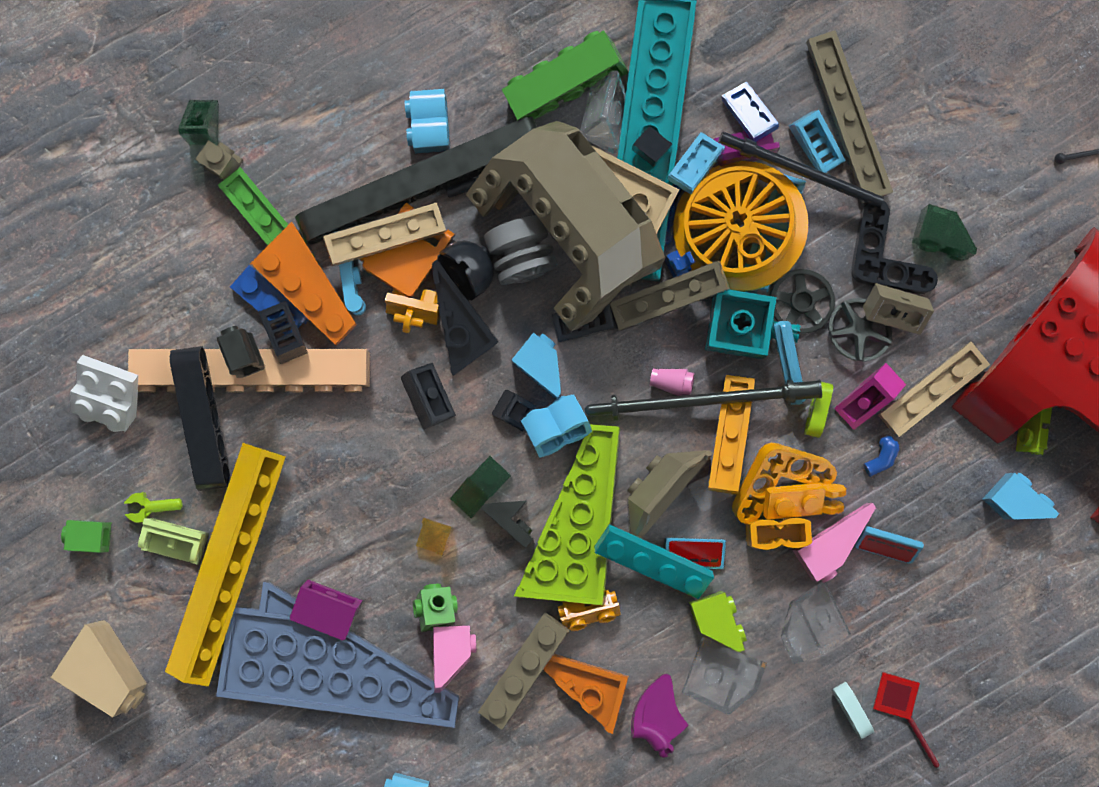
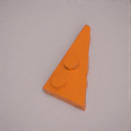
M554 654L544 668V671L556 681L555 683L573 700H576L588 714H591L599 721L608 733L613 734L629 676Z

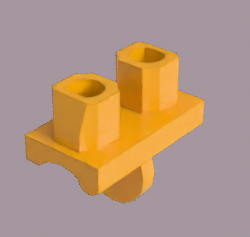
M393 289L392 293H387L385 298L386 313L394 315V322L403 324L402 332L409 334L412 326L422 328L424 322L437 325L439 318L437 292L427 289L423 290L420 300L408 298Z

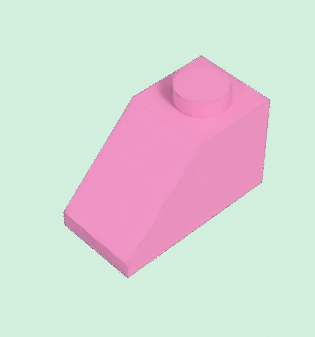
M470 626L433 627L434 693H440L469 662L471 653H476V635L470 634Z

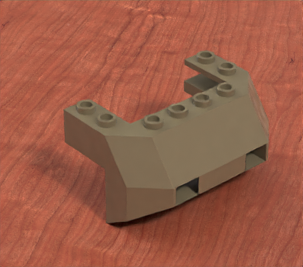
M559 121L532 129L492 157L466 194L484 217L489 214L494 205L498 210L507 208L519 192L583 275L554 307V310L571 331L593 321L623 287L659 270L665 259L650 218L580 130Z

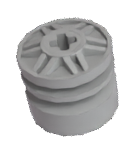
M537 215L509 221L491 229L484 235L489 254L492 256L504 255L502 259L494 264L496 271H503L497 276L499 284L527 282L557 267V258L555 256H548L553 252V247L551 245H538V243L547 238L548 232Z

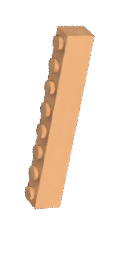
M129 349L128 372L138 375V392L154 393L156 392V387H167V392L176 393L169 357L170 351L176 349ZM205 349L213 391L215 392V387H226V392L232 393L244 392V387H256V392L262 393L274 392V387H285V392L292 393L303 392V387H315V392L323 393L332 392L333 387H344V392H362V387H370V352L367 349H307V354L280 364L274 349H259L265 369L243 378H237L236 375L229 373L220 349Z

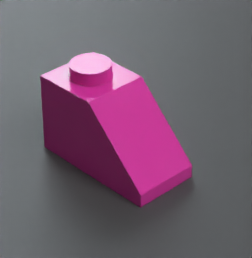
M885 363L856 387L834 409L855 430L894 400L906 384Z

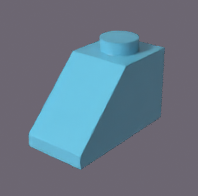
M533 333L512 358V364L557 399L561 396L557 351L553 348L556 344L543 333L540 337Z

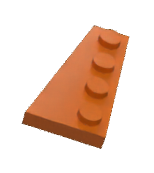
M293 222L250 263L336 346L357 325Z

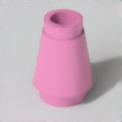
M653 368L650 386L677 396L691 395L695 373L688 372V369Z

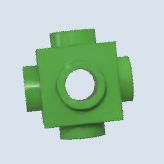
M441 584L424 586V589L420 590L416 599L413 600V613L415 618L419 617L421 632L433 631V627L453 626L455 623L454 613H457L458 605L456 596L451 595L450 587H441Z

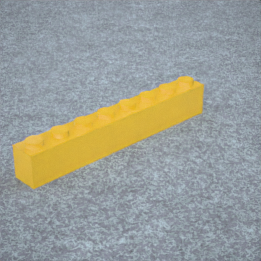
M242 443L165 670L166 673L183 683L209 687L286 456Z

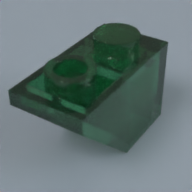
M928 204L921 210L912 243L918 244L919 248L926 252L935 253L940 251L947 253V257L955 261H964L976 255L977 248L957 212Z

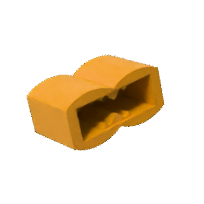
M785 518L779 521L760 519L745 524L747 546L763 550L774 549L779 546L802 548L812 543L811 521L806 519Z

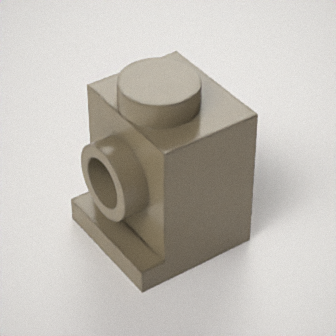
M209 140L195 159L204 169L222 181L237 170L243 162V159L234 154L235 152L225 144L219 142L216 146Z

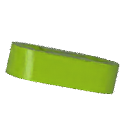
M822 381V398L811 399L804 429L805 435L820 438L823 433L833 393V384Z

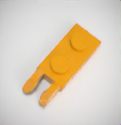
M821 483L769 487L765 493L763 515L767 520L822 515V513L829 515L839 514L844 511V503L839 500H824V496L829 498L844 497L847 488L841 484L822 485Z

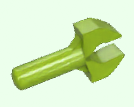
M145 492L134 493L124 502V504L139 503L141 506H145L139 513L125 514L127 518L136 523H142L144 518H148L152 512L181 510L183 507V502L180 498L151 501L147 498Z

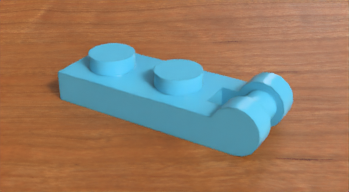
M350 261L339 265L346 308L353 315L360 316L366 311V304L359 296L357 284H362L359 266L354 267V262Z

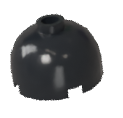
M463 240L457 241L439 252L440 254L437 256V259L459 285V288L468 300H474L490 286L494 275V268L491 262L493 257L489 254L486 247H480L476 243Z

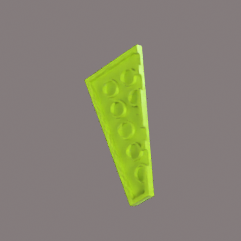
M590 424L592 432L584 437L573 466L564 481L562 491L553 506L537 542L538 545L525 569V574L514 596L604 605L608 559L596 554L594 546L608 525H611L620 427Z

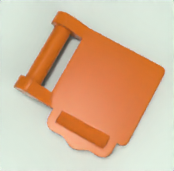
M405 203L398 214L413 210L414 207ZM448 229L443 234L433 236V238L439 241L436 247L425 240H420L363 257L359 260L363 262L362 267L365 271L404 296L411 298L431 271L432 263L437 260L439 252L449 246L456 234Z

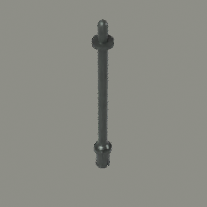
M820 379L805 382L787 380V383H784L782 387L618 402L616 395H612V402L589 404L585 407L584 411L588 416L613 414L614 421H618L619 413L781 398L791 404L795 403V400L821 399L822 385Z

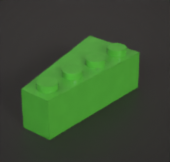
M604 30L600 33L599 31H594L585 36L584 42L562 49L558 53V57L550 62L546 60L536 64L532 68L533 71L524 77L519 75L509 80L508 86L503 88L502 91L517 120L526 117H533L535 120L559 107L558 101H573L581 97L584 89L587 87H597L598 89L608 84L607 80L609 77L617 72L620 77L628 74L629 71L621 55Z

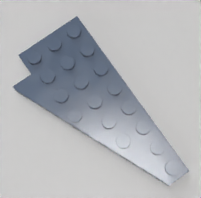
M263 582L259 609L235 606L224 640L216 697L455 728L459 702L457 694L447 688H444L440 693H434V681L350 630L347 638L340 640L291 621L290 615L296 598L274 584Z

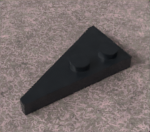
M437 259L432 263L433 278L439 300L438 305L445 333V343L448 349L450 370L454 376L499 343V340Z

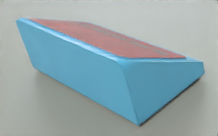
M865 526L855 543V548L901 562L912 563L923 549L924 544L917 540Z
M665 538V550L707 569H724L726 540Z

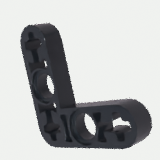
M883 201L882 205L877 209L879 213H882V216L876 219L875 227L865 228V225L870 226L872 224L873 214L868 213V211L874 208L873 205L867 203L862 208L851 266L853 278L862 284L875 286L877 283L916 294H925L933 290L937 285L938 276L932 268L882 258L890 209L888 204ZM864 235H875L878 239L877 247L869 249L864 246ZM866 262L869 269L878 270L880 265H883L880 272V280L877 279L879 273L870 272L866 277L863 276V271L859 270V267ZM890 267H896L901 271L902 278L899 282L894 283L888 279L887 270ZM909 270L912 271L910 277H919L924 273L925 279L930 280V283L921 287L920 281L910 280L908 285H906Z

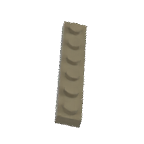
M836 30L808 39L806 44L856 185L882 197L892 194L893 190Z

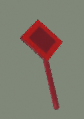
M882 672L873 709L906 718L933 766L938 768L939 763L912 718L920 683Z

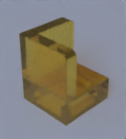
M423 518V526L416 546L436 552L441 556L445 555L454 527L429 518Z

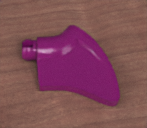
M662 674L647 687L639 698L632 714L631 736L632 738L645 739L654 751H658L660 757L666 758L668 757L667 754L674 752V747L670 744L671 740L689 725L676 706L671 676L669 674Z

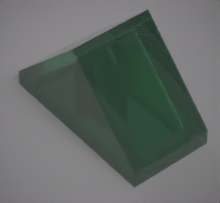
M189 100L178 127L179 135L189 145H205L208 140L218 145V100Z

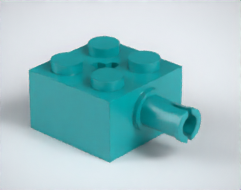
M726 290L713 295L705 350L763 360L768 356L771 338L776 339L773 326L778 323L774 321L777 297L736 290ZM738 318H741L742 324L746 325L742 330H739L738 325L734 324ZM791 324L794 342L797 343L799 339L797 332H800V325Z

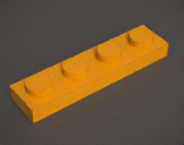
M726 375L723 392L754 389L755 378ZM752 401L721 404L708 486L710 491L737 495L739 493Z

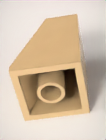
M104 620L84 625L51 676L52 679L112 718L121 713L126 714L131 708L136 709L145 696L142 691L147 684L110 624Z

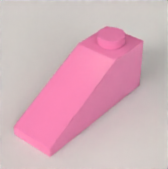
M873 503L862 505L812 538L810 545L793 550L812 581L818 582L821 580L822 583H825L838 574L836 569L843 566L876 509Z

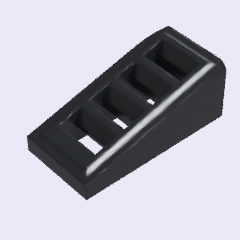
M286 301L258 312L280 364L308 353ZM282 311L285 313V315L271 321L267 318ZM288 320V324L272 330V326ZM292 329V333L276 339V335ZM294 338L296 339V341L293 343H290L281 348L279 347V344H282Z
M610 303L603 309L607 324L602 325L599 314L593 320L595 327L590 328V324L587 323L583 325V330L579 331L577 328L567 334L565 323L557 313L552 314L558 342L561 343L618 329Z

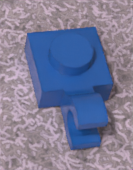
M676 250L668 254L664 260L673 278L692 271L691 265L695 263L690 251L680 256Z

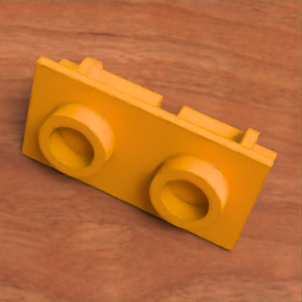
M605 590L604 605L591 604L585 607L583 603L562 602L563 605L557 606L562 625L570 629V631L582 630L587 627V624L598 621L599 623H608L613 621L616 616L621 615L615 591L609 592V590Z

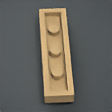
M434 203L325 235L323 240L333 267L446 232V228L438 205Z
M969 342L879 413L878 416L896 438L900 437L990 364L976 346Z

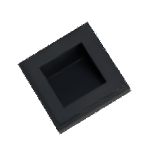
M649 126L634 142L631 150L655 167L670 149L672 143Z
M505 390L492 415L523 432L524 427L521 420L530 411L534 410L536 405L514 392Z

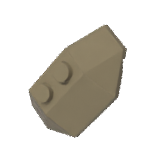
M709 450L666 453L662 458L656 455L646 467L650 471L643 480L638 477L627 489L630 493V496L627 498L629 533L642 539L711 458L713 453Z

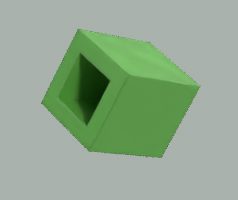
M67 520L66 526L63 527L61 533L64 550L97 553L109 552L112 522Z

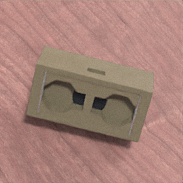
M877 283L863 306L867 320L921 335L934 313L928 298Z

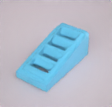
M819 110L812 111L789 125L792 134L816 170L827 173L846 161ZM812 123L814 128L806 132L804 127ZM819 133L821 137L811 143L809 138ZM825 143L827 147L817 153L815 148ZM832 153L834 157L822 163L820 159Z

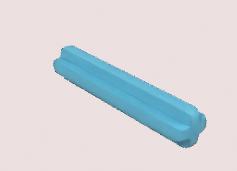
M779 321L774 324L773 328L784 382L787 383V380L803 382L791 323L789 321ZM806 399L795 400V403H791V405H800Z

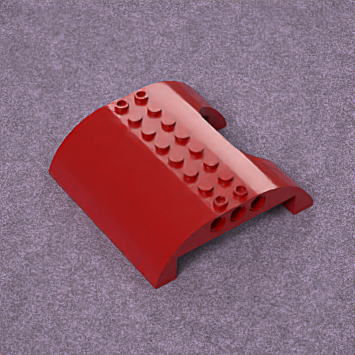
M1095 227L1088 232L1074 250L1079 254L981 380L969 384L951 406V408L997 444L1011 436L1037 413L1050 407L1065 408L1073 412L1099 432V230ZM1099 507L1096 509V511H1095V512L1093 513V515L1090 517L1091 519H1093V520H1094L1096 523H1098V524H1099Z

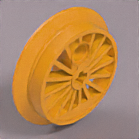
M739 161L724 166L718 165L709 171L692 194L685 191L682 195L674 217V240L680 256L685 255L689 251L691 252L695 263L691 265L692 271L713 263L710 261L711 257L728 240L720 262L730 287L729 290L753 291L776 282L795 265L806 244L808 213L803 197L797 187L787 176L773 167L752 161ZM751 180L742 203L741 184ZM762 180L768 183L762 192L751 202L758 181ZM733 188H735V206L728 193ZM774 189L780 193L781 197L759 207ZM722 194L728 207L724 203H722L718 198H716V196ZM709 200L721 211L700 204ZM785 204L789 210V214L764 215ZM695 211L716 219L691 221V215ZM740 219L744 222V226L739 227L735 224V220ZM789 222L788 232L762 225ZM715 228L694 239L691 237L690 229ZM760 233L784 241L777 250ZM720 236L704 254L700 253L696 248ZM750 243H756L760 246V249L755 254H748L744 251L745 247ZM735 245L738 251V268H729L726 266ZM766 250H767L768 252H770V253L772 254V256H770L768 259H766L765 261H763V259H764L765 256H766ZM744 262L754 266L744 268Z

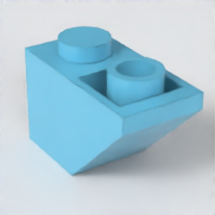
M1006 473L982 499L1003 519L1056 518L1059 515L1053 508L1055 505L1053 501L1046 495L1035 492L1031 488L1032 482L1021 473Z

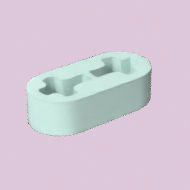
M844 682L833 688V694L857 736L862 740L874 733L869 719L849 685Z

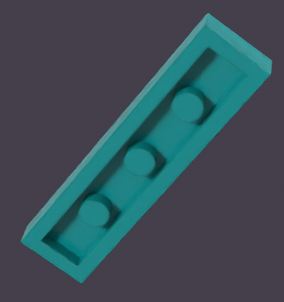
M610 524L594 546L596 554L697 599L701 597L714 579L712 570Z

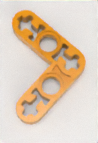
M767 443L761 447L739 489V493L733 501L732 511L740 522L748 524L758 520L764 510L766 489L776 487L781 476L805 484L821 483L823 485L832 484L835 481L837 470L829 460L778 443ZM776 454L778 455L776 459H771L770 461H768L769 457H775ZM804 460L801 469L791 471V466L795 461ZM814 468L816 471L824 472L826 470V472L824 474L820 473L817 476V474L812 469ZM766 478V483L762 488L753 489L756 480ZM750 505L752 506L750 510L745 509L744 512L742 511L743 508H749Z

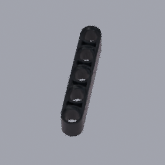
M203 346L171 350L169 356L170 367L196 489L203 491L228 487L230 471L205 349Z

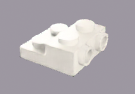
M82 355L77 361L76 385L70 391V412L79 415L80 419L85 422L96 421L105 424L110 431L126 432L136 418L138 375Z

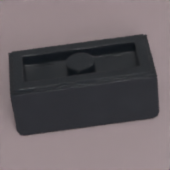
M433 362L409 370L401 376V381L424 430L456 416Z

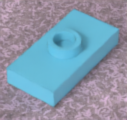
M700 132L670 172L668 180L689 194H692L723 154L725 147Z

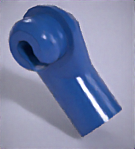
M884 436L879 441L881 448L879 457L863 464L869 477L894 465L900 448L898 442L894 441L893 437Z

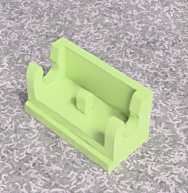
M144 518L138 547L144 551L200 565L209 533L154 518Z

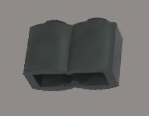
M231 326L220 332L221 336L217 337L216 340L231 375L243 378L265 369V364L252 333L247 332L243 328L239 329L238 326Z

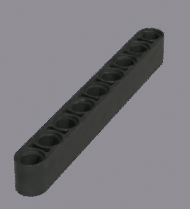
M526 117L298 213L295 219L307 245L316 244L323 241V236L359 226L402 208L405 203L411 204L440 192L445 187L480 175L492 157L532 129L537 128L534 118Z

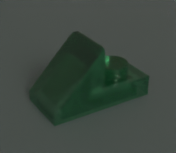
M489 456L470 477H467L450 499L472 519L511 475Z

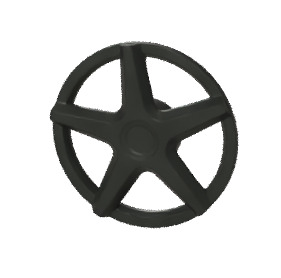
M795 269L787 272L776 281L770 292V296L777 297L776 300L791 305V310L785 321L794 324L801 314H806L817 324L810 328H800V332H797L798 334H808L821 329L828 323L835 309V295L832 286L825 277L813 270ZM804 274L818 278L826 287L811 292L806 287ZM796 275L794 293L777 291L785 279ZM830 295V308L823 319L814 305L815 302ZM775 305V311H774V318H775V320H776L777 322H779V321H784V320L780 317V315H779V313H778V311H777V309H776V305Z
M853 298L843 301L832 312L828 324L830 339L835 348L851 360L866 362L877 359L885 353L892 343V327L885 325L886 337L873 330L872 325L874 322L867 320L866 316L860 318L850 306L853 304L864 305L866 299ZM843 309L850 324L833 330L835 317ZM849 337L855 342V356L841 348L836 338ZM866 340H872L883 345L877 353L864 357Z

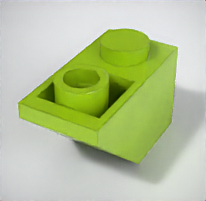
M720 591L688 602L697 630L700 633L738 652L745 650L743 642H746L747 639L742 625H736L733 614L737 613V609L732 596L727 597L725 592Z

